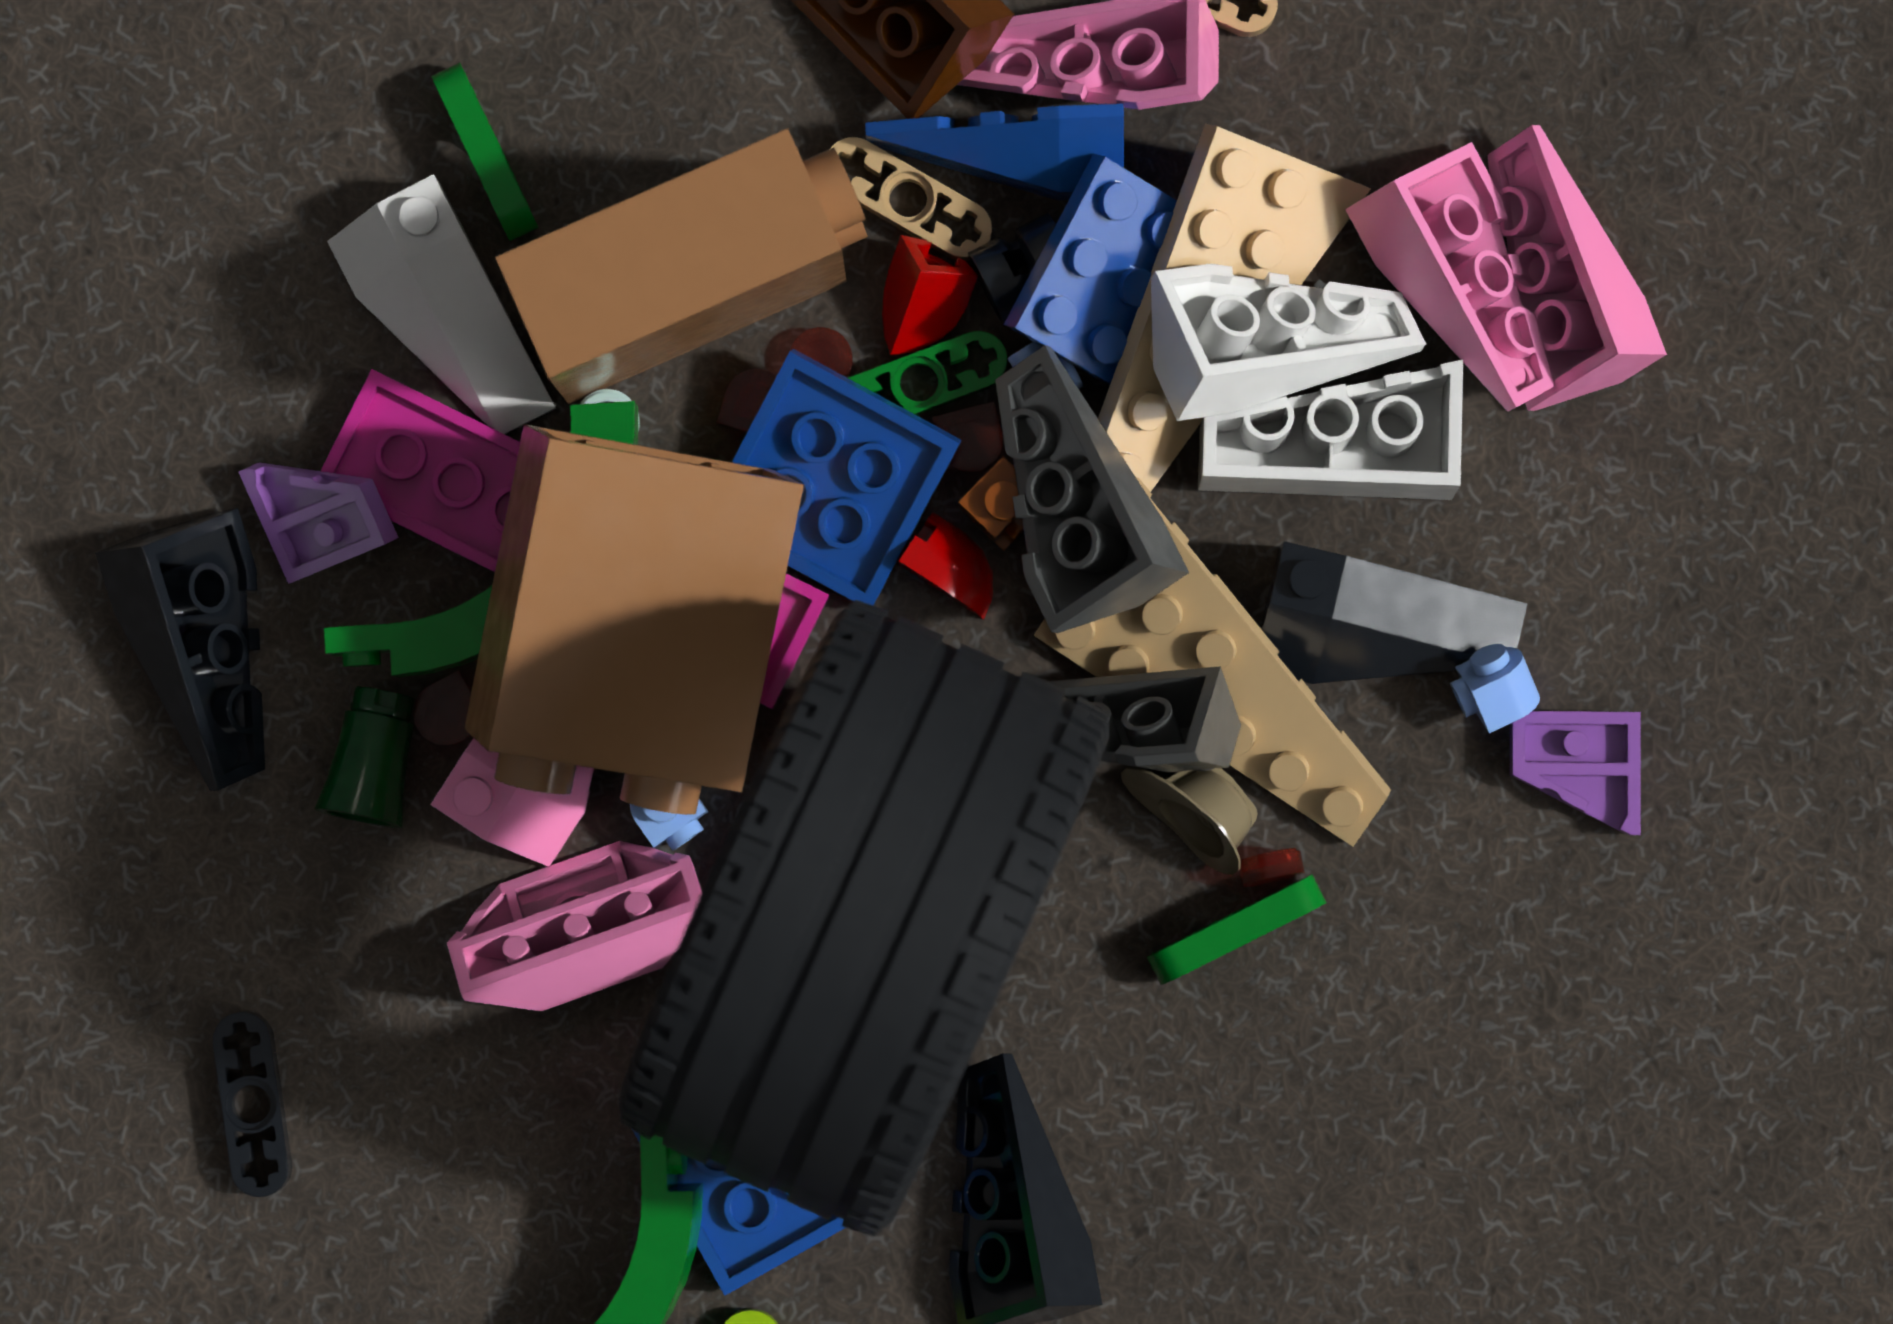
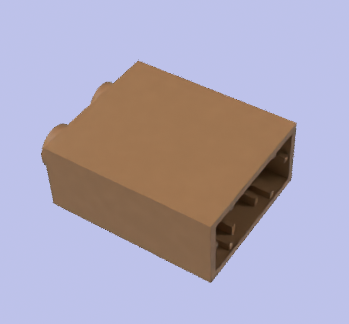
M785 129L495 258L549 380L566 402L571 404L585 398L594 391L610 387L846 283L842 248L868 236L862 221L866 220L863 210L835 148L833 147L802 161L789 130Z
M524 424L464 728L485 749L499 753L494 779L510 786L536 792L571 794L576 766L625 773L620 794L622 801L651 810L684 815L696 814L701 786L742 792L804 485L772 469Z

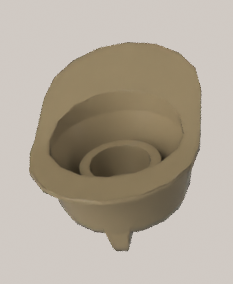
M1126 767L1121 772L1122 782L1129 792L1143 806L1169 826L1201 861L1222 874L1234 875L1241 869V858L1237 848L1256 821L1258 813L1255 805L1228 773L1221 768L1208 771H1178L1170 777L1163 779L1139 767Z

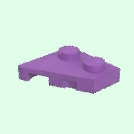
M260 462L238 471L288 584L399 538L373 479Z
M1532 711L1525 717L1510 724V776L1626 835H1641V712Z

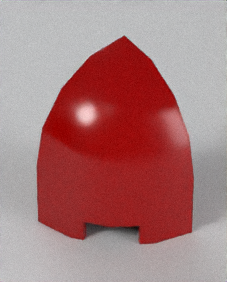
M900 235L889 266L883 294L882 318L884 337L890 355L914 353L933 345L957 325L967 308L978 278L976 272L965 260L959 257L955 265L952 266L945 260L928 253L931 242Z
M933 512L926 520L918 536L915 535L899 559V565L984 620L993 599V572L983 550L965 532Z

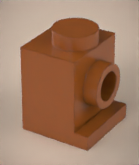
M1003 456L958 502V508L1003 552L1024 531L1022 519L1015 517L1013 496L1018 495L1014 466Z

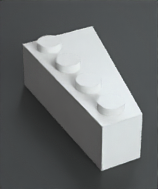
M1463 360L1443 363L1436 368L1411 373L1410 371L1385 375L1382 379L1348 386L1341 384L1321 388L1318 392L1287 398V396H1283L1234 413L1203 417L1199 428L1198 490L1452 500L1461 486Z

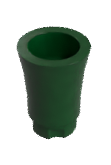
M357 686L353 702H351V710L345 711L330 771L314 810L330 816L390 828L403 827V793L408 753L414 725L410 723L414 698L377 688Z

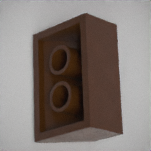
M791 0L907 119L921 117L986 59L1014 16V13L1001 0Z

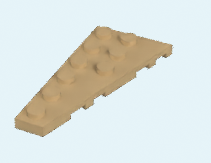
M1204 125L1173 210L1174 214L1162 247L1159 249L1153 265L1149 283L1128 334L1124 352L1118 362L1098 417L1099 422L1135 477H1139L1150 492L1203 419L1202 417L1177 421L1153 369L1151 278L1154 272L1204 264L1231 266L1233 275L1264 280L1267 274L1271 272L1289 275V284L1302 285L1350 219L1345 209L1365 198L1371 188L1218 126Z
M1137 477L1138 482L1151 500L1152 493ZM1151 500L1161 515L1189 573L1139 607L1060 633L1051 632L1044 619L1034 636L1096 677L1221 666L1241 723L1230 766L1354 847L1388 798L1391 789L1343 730L1339 731L1314 701L1316 696L1302 679L1297 680L1278 657L1279 650L1217 574H1211L1188 545L1190 540L1175 522L1171 524Z

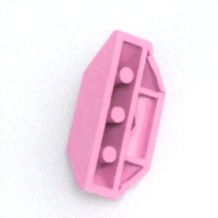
M617 841L500 883L472 914L461 932L457 931L447 942L460 993L464 1001L545 1011L663 968L675 954L702 893L691 857L680 853L672 855L652 847Z

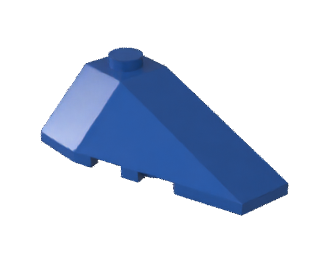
M1123 104L1037 108V114L1032 116V121L1019 122L1018 116L1005 114L1002 111L981 112L978 116L968 118V127H955L954 118L941 116L865 123L866 140L881 149L1058 201L1070 199L1093 154L1105 156L1124 168Z

